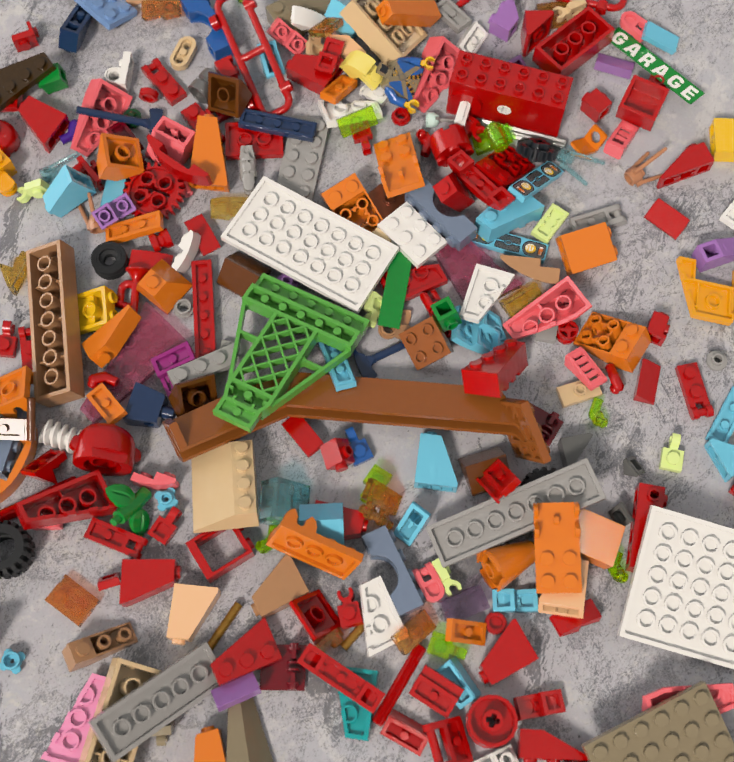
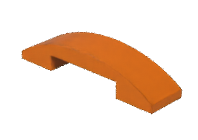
M37 428L35 441L19 440L24 447L7 481L0 478V503L11 496L26 478L25 475L21 474L20 470L34 461L38 444Z

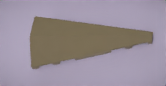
M253 697L228 708L226 762H274Z

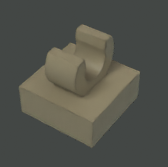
M174 720L152 735L156 736L157 746H166L168 735H172L174 730Z

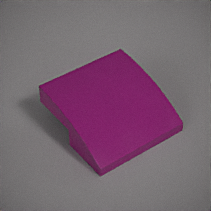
M188 341L150 359L168 398L173 385L167 375V371L197 359Z

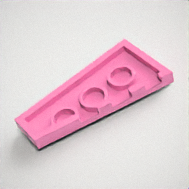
M92 673L76 699L75 705L66 715L64 723L59 731L55 733L51 744L44 751L40 759L50 762H79L90 728L88 721L94 716L106 679L105 676Z

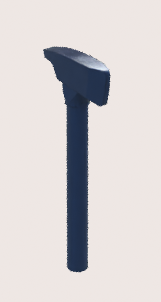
M77 106L76 114L143 126L149 129L151 134L153 128L163 116V110L158 108L149 109L150 118L147 119Z
M401 341L368 356L357 352L355 349L353 357L361 377L376 378L377 373L371 366L377 361L405 349V346Z

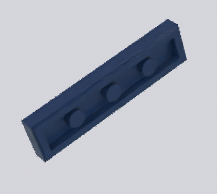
M245 108L239 119L238 127L313 142L317 130V122Z

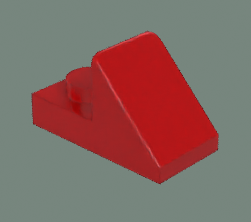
M50 449L21 469L20 472L22 475L42 482L57 484L53 469L58 468L62 462L68 459L66 452Z

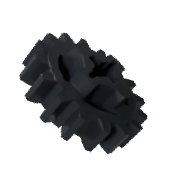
M528 138V140H518L515 151L518 154H522L530 162L546 163V161H556L559 150L556 147H552L544 139Z

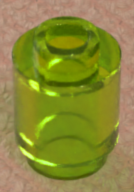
M489 123L484 130V135L491 149L495 152H502L509 146V139L501 123Z

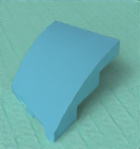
M460 305L455 307L458 314H460L462 308ZM490 310L479 324L461 319L462 323L451 332V341L480 354L490 352L494 347L503 344L506 340L500 316Z

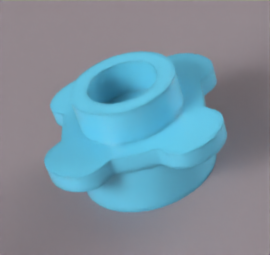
M169 487L166 491H157L155 493V499L158 500L157 507L160 511L178 506L179 502L175 498L174 494L176 491L174 488Z
M6 649L1 659L0 669L2 671L10 670L13 674H18L21 671V663L25 660V654L23 652H14L12 649Z

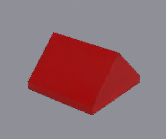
M525 10L521 29V48L524 58L535 49V46L549 36L554 11Z
M320 589L289 603L291 610L314 645L341 628L338 616Z

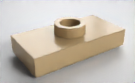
M596 376L590 378L589 380H590V381L594 380V379L596 378ZM580 380L556 388L563 408L603 395L600 386L590 391Z

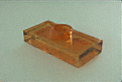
M326 17L309 30V37L326 38L332 35L333 32L344 25L343 19Z
M423 609L391 636V639L402 655H407L437 627L425 609Z

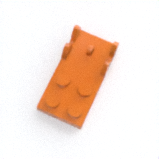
M410 132L373 144L381 182L387 198L425 186Z
M27 365L0 377V414L4 417H18L16 407L27 411L30 384H34L33 371Z
M579 502L533 503L536 593H582Z
M290 509L284 515L279 525L271 531L266 545L343 580L362 562L364 554L356 551L354 548L346 547L334 539L316 533L317 523L314 517L307 519L304 522V526L298 525L296 509Z

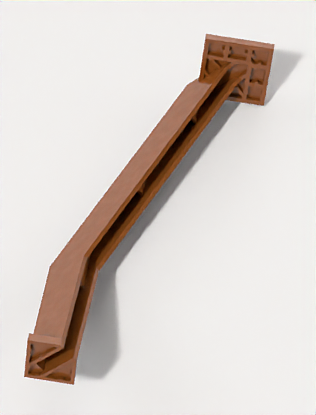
M298 372L285 393L313 373ZM325 374L265 419H260L252 431H257L287 417L501 434L507 435L515 457L542 464L552 461L549 455L550 448L542 437V428L535 419L534 407L528 400L507 398L504 394L501 398L464 393V386L456 384L355 377L357 387L336 392L331 376ZM283 377L276 379L278 385L282 381ZM274 380L263 382V389L275 387ZM259 384L252 385V386H254V387L260 389ZM222 397L175 419L168 418L162 421L178 459L182 462L250 434V432L213 415V410Z

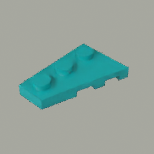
M346 667L377 688L378 671ZM338 690L345 738L369 741L373 714Z

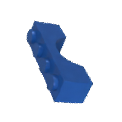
M180 0L182 10L191 23H203L212 29L206 38V42L214 60L217 61L229 55L232 56L233 53L223 29L215 31L209 22V17L216 14L215 9H212L210 6V0Z

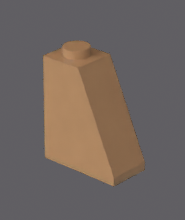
M286 554L253 594L252 599L254 603L251 604V607L256 617L261 615L262 619L264 617L267 619L289 607V603L292 600L309 594V590L291 556Z

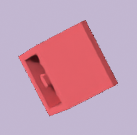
M162 116L153 128L151 135L164 143L169 157L184 166L193 152L195 131ZM148 143L145 156L160 164Z

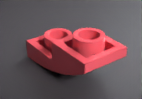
M278 17L266 32L294 55L301 54L306 48L307 40Z
M166 471L163 474L156 472L154 479L148 473L141 472V474L133 472L130 479L135 486L146 487L152 490H167L169 487L177 489L180 485L176 476Z

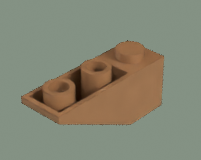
M127 622L70 642L65 646L62 654L69 672H73L136 644L138 640L131 623Z

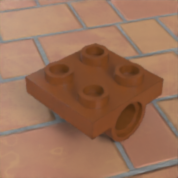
M435 315L398 334L417 371L454 352Z

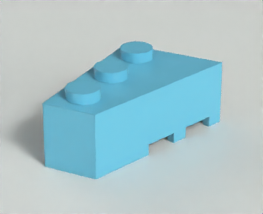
M530 197L523 203L515 198L514 202L501 211L489 206L476 218L477 234L489 243L507 233L509 234L511 230L525 227L529 222L540 220L545 206L534 197Z

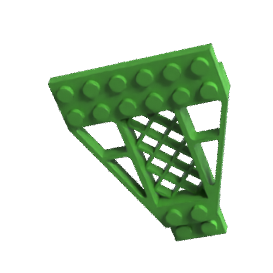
M262 273L255 284L252 283L242 297L228 381L225 385L224 395L213 410V415L251 433L260 419H265L331 371V369L349 358L369 328L370 320ZM247 310L269 318L258 337L243 331ZM284 325L288 330L277 332L275 327ZM302 333L306 335V338L295 341L294 334ZM291 337L292 342L280 343L279 338ZM243 338L253 344L236 368L240 342ZM276 339L277 346L266 348L265 342ZM318 342L342 351L341 354L323 367L307 360V357ZM304 345L299 353L298 346ZM295 349L296 354L285 357L283 350ZM280 351L282 358L270 361L268 354ZM266 355L267 362L255 363L254 359L256 357ZM294 361L291 367L288 368L287 363ZM284 364L286 370L274 373L272 366ZM306 367L315 371L285 393L300 368ZM270 368L271 374L259 376L258 370ZM255 371L257 378L245 381L243 375ZM283 377L282 381L278 385L276 379ZM274 380L275 387L263 389V382ZM259 384L260 389H258V388H256V387H254V386H252V385Z

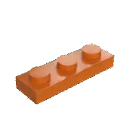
M160 210L114 223L105 228L106 242H116L119 244L163 231V214Z

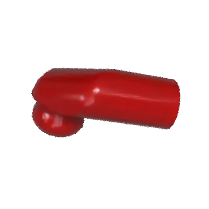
M419 129L416 132V137L423 146L420 155L427 158L431 153L429 145L430 134L424 129Z

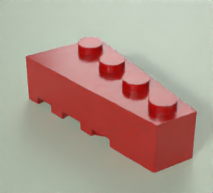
M507 339L503 344L494 347L488 353L482 354L479 359L471 361L469 365L461 369L464 393L501 398L503 391L508 390L509 383H513L516 380V376L520 375L528 366L525 342Z
M98 469L16 503L15 513L23 529L29 530L92 519L93 517L113 515L117 506L108 498L105 491L107 485Z

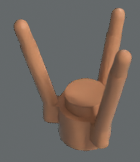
M664 147L641 164L650 154L646 152L631 168L625 171L624 178L626 182L631 186L636 184L639 187L642 184L660 179L662 174L643 179L645 176L643 168L667 151V147Z
M88 192L90 211L93 212L95 211L91 193ZM81 204L77 206L86 223L87 231H90L92 234H100L105 231V229L102 230L92 214L88 219Z

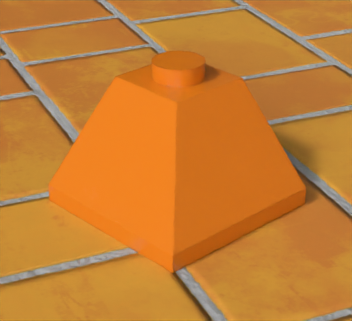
M101 133L96 162L99 179L120 181L144 172L139 138Z
M161 259L139 281L136 290L168 315L174 308L175 303L182 299L190 290L192 283Z

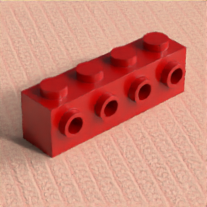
M639 483L635 488L632 510L634 521L631 522L625 571H634L650 505L661 508L667 505L668 495L665 494L666 487Z

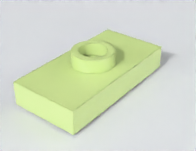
M553 203L531 231V235L548 244L568 218L569 213Z

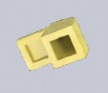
M355 50L350 52L339 66L351 78H360L372 91L376 90L383 79V76L376 73V61L362 51Z

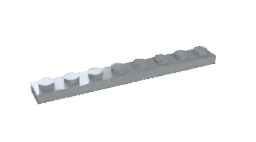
M284 325L275 327L277 332L288 330ZM257 332L253 335L258 337L260 332ZM302 333L294 334L295 340L306 336ZM290 336L279 338L281 344L292 342ZM241 339L236 366L240 364L252 346V342ZM276 339L265 342L266 348L278 345ZM234 343L167 371L173 387L174 384L211 373L216 375L230 369Z

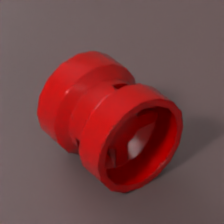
M167 228L160 231L158 235L155 233L148 235L155 252H161L162 247L171 248L174 246Z

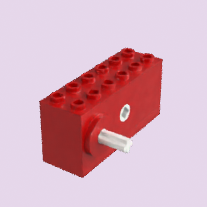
M459 50L450 78L446 113L456 115L454 123L465 126L469 114L475 119L478 117L557 137L573 77Z

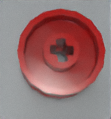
M486 695L478 698L469 707L465 716V728L468 736L475 744L483 748L495 749L507 744L514 737L518 728V716L514 706L507 699L499 695ZM489 718H492L495 722L492 727L488 726L489 722H486Z

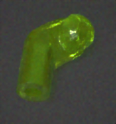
M594 397L588 416L595 426L604 428L608 424V419L601 412L604 401Z
M269 525L268 536L278 525ZM268 537L261 541L258 540L255 544L256 550L262 554L268 553L273 549L266 545Z
M618 551L614 566L608 568V572L616 582L625 583L628 581L629 576L620 565L623 553Z

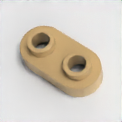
M185 36L178 41L170 56V63L174 70L183 71L188 68L197 51V44L194 38Z

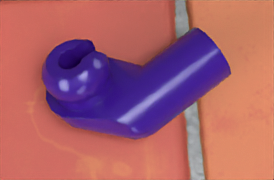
M72 119L69 122L68 132L59 136L63 145L73 140L77 119Z

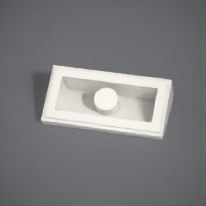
M476 21L467 28L455 46L462 51L476 54L489 33Z

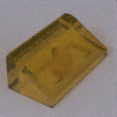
M528 282L498 302L506 314L512 318L540 297L542 293L536 282Z

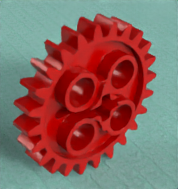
M157 161L154 166L148 162L147 168H144L143 173L129 177L131 181L125 182L124 184L127 188L122 190L129 195L138 209L131 213L132 215L137 217L160 210L163 217L169 220V213L176 215L174 212L175 208L181 209L178 203H184L185 201L181 196L186 195V192L183 190L186 188L184 180L171 174L162 165L160 166Z

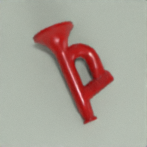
M128 266L125 268V271L131 276L132 280H125L118 286V301L115 303V307L123 309L129 304L138 313L140 292L136 290V287L149 269L139 266ZM127 288L131 289L130 303L124 301Z

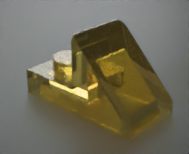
M21 251L19 257L15 258L13 268L0 263V269L5 282L12 294L16 296L27 277L26 252Z

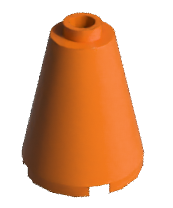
M530 540L492 547L477 554V563L481 562L482 569L479 571L487 585L491 589L497 588L499 592L535 562L534 542Z

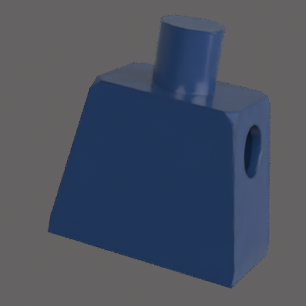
M135 382L125 410L128 414L123 417V420L129 426L160 428L163 418L175 419L176 413L173 408L168 407L169 401L166 395Z

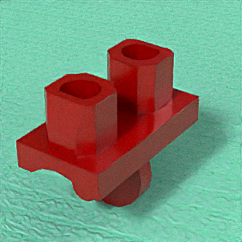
M81 155L76 158L78 163L72 168L89 176L94 188L102 191L104 186L101 184V179L98 176L96 161L92 160L90 166Z

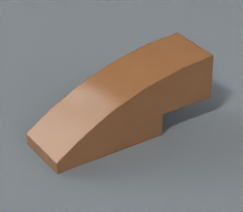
M500 255V259L507 265L533 280L556 285L560 281L561 269L541 267V258Z

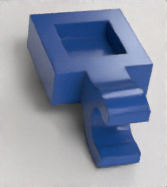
M353 427L346 429L345 435L353 449L354 467L373 459L374 456L365 438L358 440Z

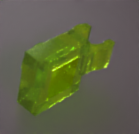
M375 464L363 480V484L367 487L361 493L360 500L368 504L375 491L381 495L393 475Z
M433 630L426 653L447 661L449 655L465 660L467 649L453 645L454 642L445 641V634Z

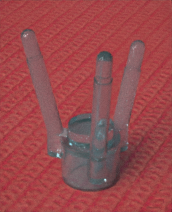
M565 147L560 149L556 161L560 162V168L565 169L585 186L588 183L567 165H572L575 158L605 165L604 161L574 152Z
M76 151L47 167L39 169L42 180L46 183L50 182L51 185L58 174L56 168L77 158L79 153Z

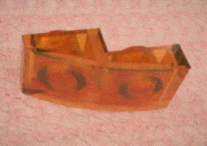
M141 1L142 19L149 21L163 18L166 21L181 17V1Z

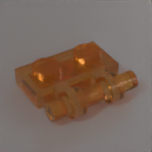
M368 478L361 497L367 503L359 507V512L363 514L364 518L374 520L379 527L386 525L387 529L390 530L393 528L394 523L390 521L388 516H396L402 496L375 478Z

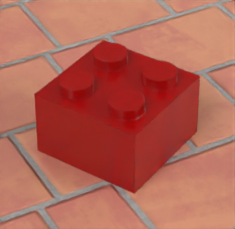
M634 75L619 104L615 117L651 131L670 89Z

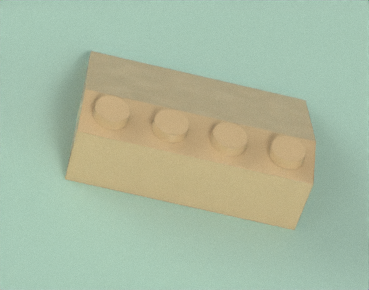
M351 0L339 14L369 46L370 50L387 66L389 62L397 58L406 57L428 36L421 27L382 25L375 8L383 0Z
M252 439L229 442L191 459L194 533L260 526L255 452Z

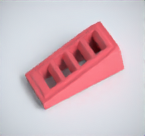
M622 120L607 140L603 152L618 160L621 159L639 128Z
M581 346L565 356L564 365L590 391L607 382V377ZM594 376L597 377V378H595V379L592 380V381L589 380L590 378H592V377H594Z

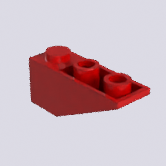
M517 730V759H523V762H537V760H546V762L588 761L586 754L545 730Z

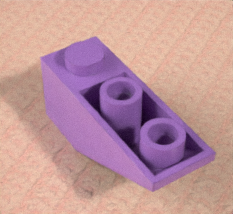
M734 237L714 239L697 245L691 257L696 259V267L699 273L734 261Z

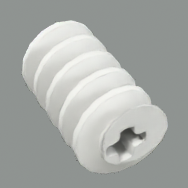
M49 419L40 432L39 443H43L46 446L51 445L53 448L59 447L61 451L73 454L74 451L70 449L69 443L74 435H78L76 434L77 428L72 427L68 431L69 425L65 424L61 429V422L58 421L53 426V419Z

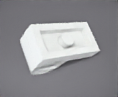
M124 51L123 58L119 60V67H111L105 72L106 82L129 94L135 64L132 52Z

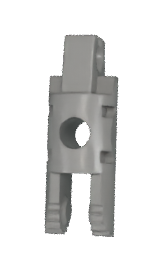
M244 145L240 147V180L243 181L246 195L250 196L256 187L255 181L258 179L257 163L252 145Z

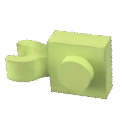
M41 178L24 183V187L17 189V192L23 194L17 198V201L24 204L32 196L36 199L43 198L42 196L50 185Z
M375 291L371 293L363 308L367 312L364 318L370 320L371 328L376 326L377 319H379L383 298Z
M672 433V436L669 437L668 448L663 447L661 449L659 469L676 473L682 471L684 451L678 450L681 434Z
M439 558L431 562L448 597L452 596L449 590L450 586L457 587L459 592L462 590V586L458 581L450 579L449 574L451 570L449 566L443 568Z

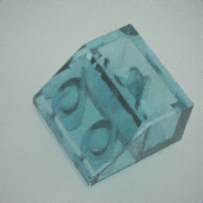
M281 477L261 481L259 523L277 527L290 509H296L298 514L297 523L299 525V505L309 504L310 486Z

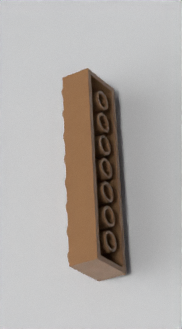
M59 239L26 251L34 397L37 403L49 408L85 398L74 248Z

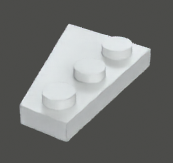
M318 100V107L327 128H336L364 120L373 121L383 118V112L377 101L354 100L352 103H342L341 100L335 105L324 103V100Z
M476 263L459 314L460 319L479 324L513 281L515 274Z
M377 576L359 585L368 657L408 637L381 576Z

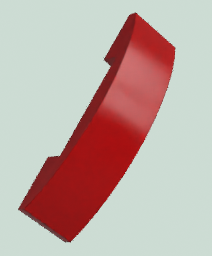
M150 134L146 136L155 157L171 174L192 184L201 186L212 185V180L207 172L195 164L187 169L167 155L168 152L164 143Z
M462 149L447 159L446 162L458 179L488 206L501 211L515 201V197L503 186L498 188L474 166L475 161Z
M311 643L307 645L297 663L372 714H374L385 696V693Z

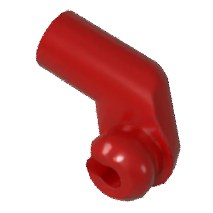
M612 363L607 364L605 370L612 384L609 389L613 394H619L620 391H623L624 384L615 365Z
M107 372L94 373L88 377L87 385L94 389L99 383L104 382L110 386L117 387L120 378Z

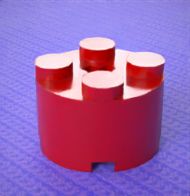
M460 124L449 125L450 128L443 130L442 127L430 136L429 145L438 166L449 167L446 162L447 159L461 149L469 156L474 154L468 135Z

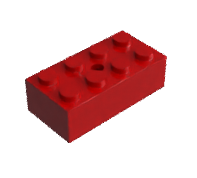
M587 6L535 46L532 61L544 71L569 76L611 43L615 28L590 6Z

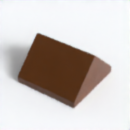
M211 71L208 72V110L240 118L253 94L242 79Z
M237 251L225 257L217 284L243 297L252 283L255 284L262 273L269 275L272 269Z
M213 373L174 384L168 399L177 417L218 399L215 375Z
M498 446L458 459L472 496L486 492L476 479H481L484 476L483 472L498 458L509 468L506 454Z

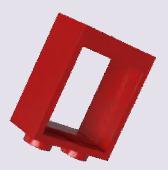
M244 528L232 530L246 552L214 572L198 547L226 530L202 532L186 542L188 549L209 583H212L255 556L252 551L255 546L249 537L245 539L241 533Z

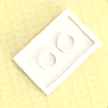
M407 201L377 224V227L391 239V243L397 245L399 251L417 269L447 245V241Z

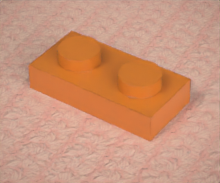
M343 74L340 75L320 92V99L336 105L358 87L357 80Z
M100 383L85 395L107 423L116 424L128 414L103 383Z
M447 618L445 641L485 646L487 623Z

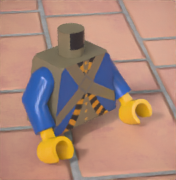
M411 56L400 57L389 62L388 66L382 62L379 63L376 73L383 76L380 87L384 90L391 104L404 109L408 108L410 114L416 113V109L411 108V106L419 107V102L413 99L424 71L421 67L425 66L427 70H433L434 66L427 65L429 61L435 62L433 57H427L425 60Z

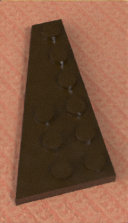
M45 52L0 69V111L57 69Z

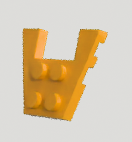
M679 256L676 259V264L690 317L726 326L731 325L734 321V271H732V287L695 278L696 259Z

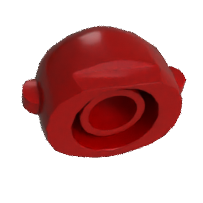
M111 423L90 424L81 430L78 435H74L69 443L70 449L74 451V466L87 472L99 469L101 475L125 476L130 474L134 464L141 460V452L135 448L136 445L132 435L124 428Z

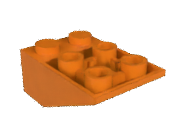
M355 173L320 193L330 211L370 232H373L377 228V224L383 220Z
M592 311L573 344L578 347L581 346L586 352L608 364H614L618 369L633 373L651 343V338L645 326Z

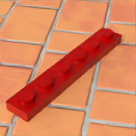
M211 259L191 261L195 355L197 358L216 350L213 266Z

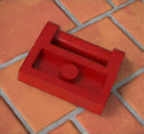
M460 715L422 725L423 732L427 734L434 762H444L435 733L436 729H439L448 759L446 762L474 761Z

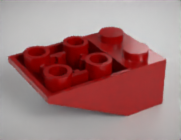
M508 144L503 145L474 165L498 188L503 186L506 190L510 185L532 172L536 167Z

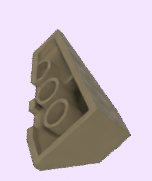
M278 0L265 6L267 21L271 26L278 17L304 37L308 30L302 31L291 24L292 6L304 7L324 16L331 0Z

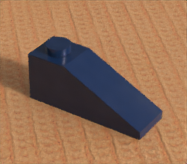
M76 4L60 27L58 48L71 53H77L82 46L93 18L78 4Z

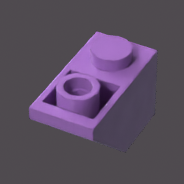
M503 0L497 13H493L488 21L490 24L489 33L505 42L509 41L518 27L519 16L514 0Z

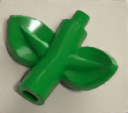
M113 484L105 488L110 501L118 507L113 512V518L110 519V523L113 526H117L119 523L124 524L129 520V526L133 533L142 537L147 531L150 522L149 514L143 509L145 504L152 498L149 489L141 487L134 494L131 488L124 484Z

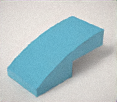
M510 588L499 592L497 589L492 590L493 612H538L539 599L536 589L515 590Z

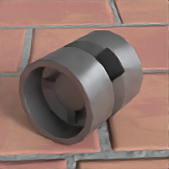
M208 67L199 74V79L196 78L188 87L192 96L203 104L208 103V72L217 73Z

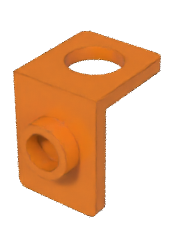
M594 124L584 138L574 140L570 145L581 157L596 153L608 136L597 124ZM593 132H598L600 135L598 143L592 139Z

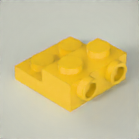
M105 285L77 294L80 335L97 331L118 313L115 310V303L118 301L117 294Z

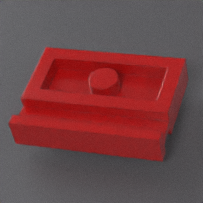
M499 458L483 472L484 476L481 479H476L498 504L500 503L499 499L503 495L506 497L521 483Z
M426 664L408 694L443 717L448 718L465 689Z

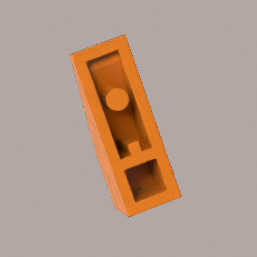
M128 304L81 343L88 357L100 368H103L118 355L142 317Z

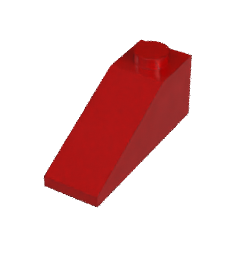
M702 142L689 145L660 176L656 185L657 189L710 171L715 160L706 144Z

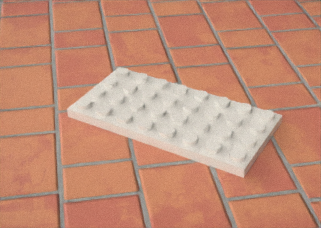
M265 176L262 177L220 236L222 241L357 314L399 252L397 245Z

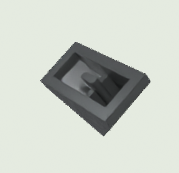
M591 433L560 438L557 445L563 468L576 463L593 436Z

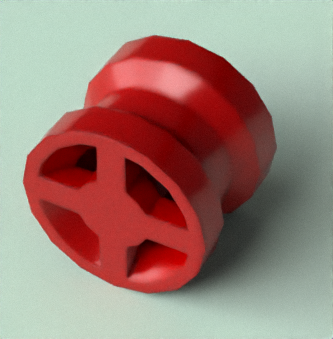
M574 321L559 325L556 336L557 340L565 345L573 343L578 334V325Z

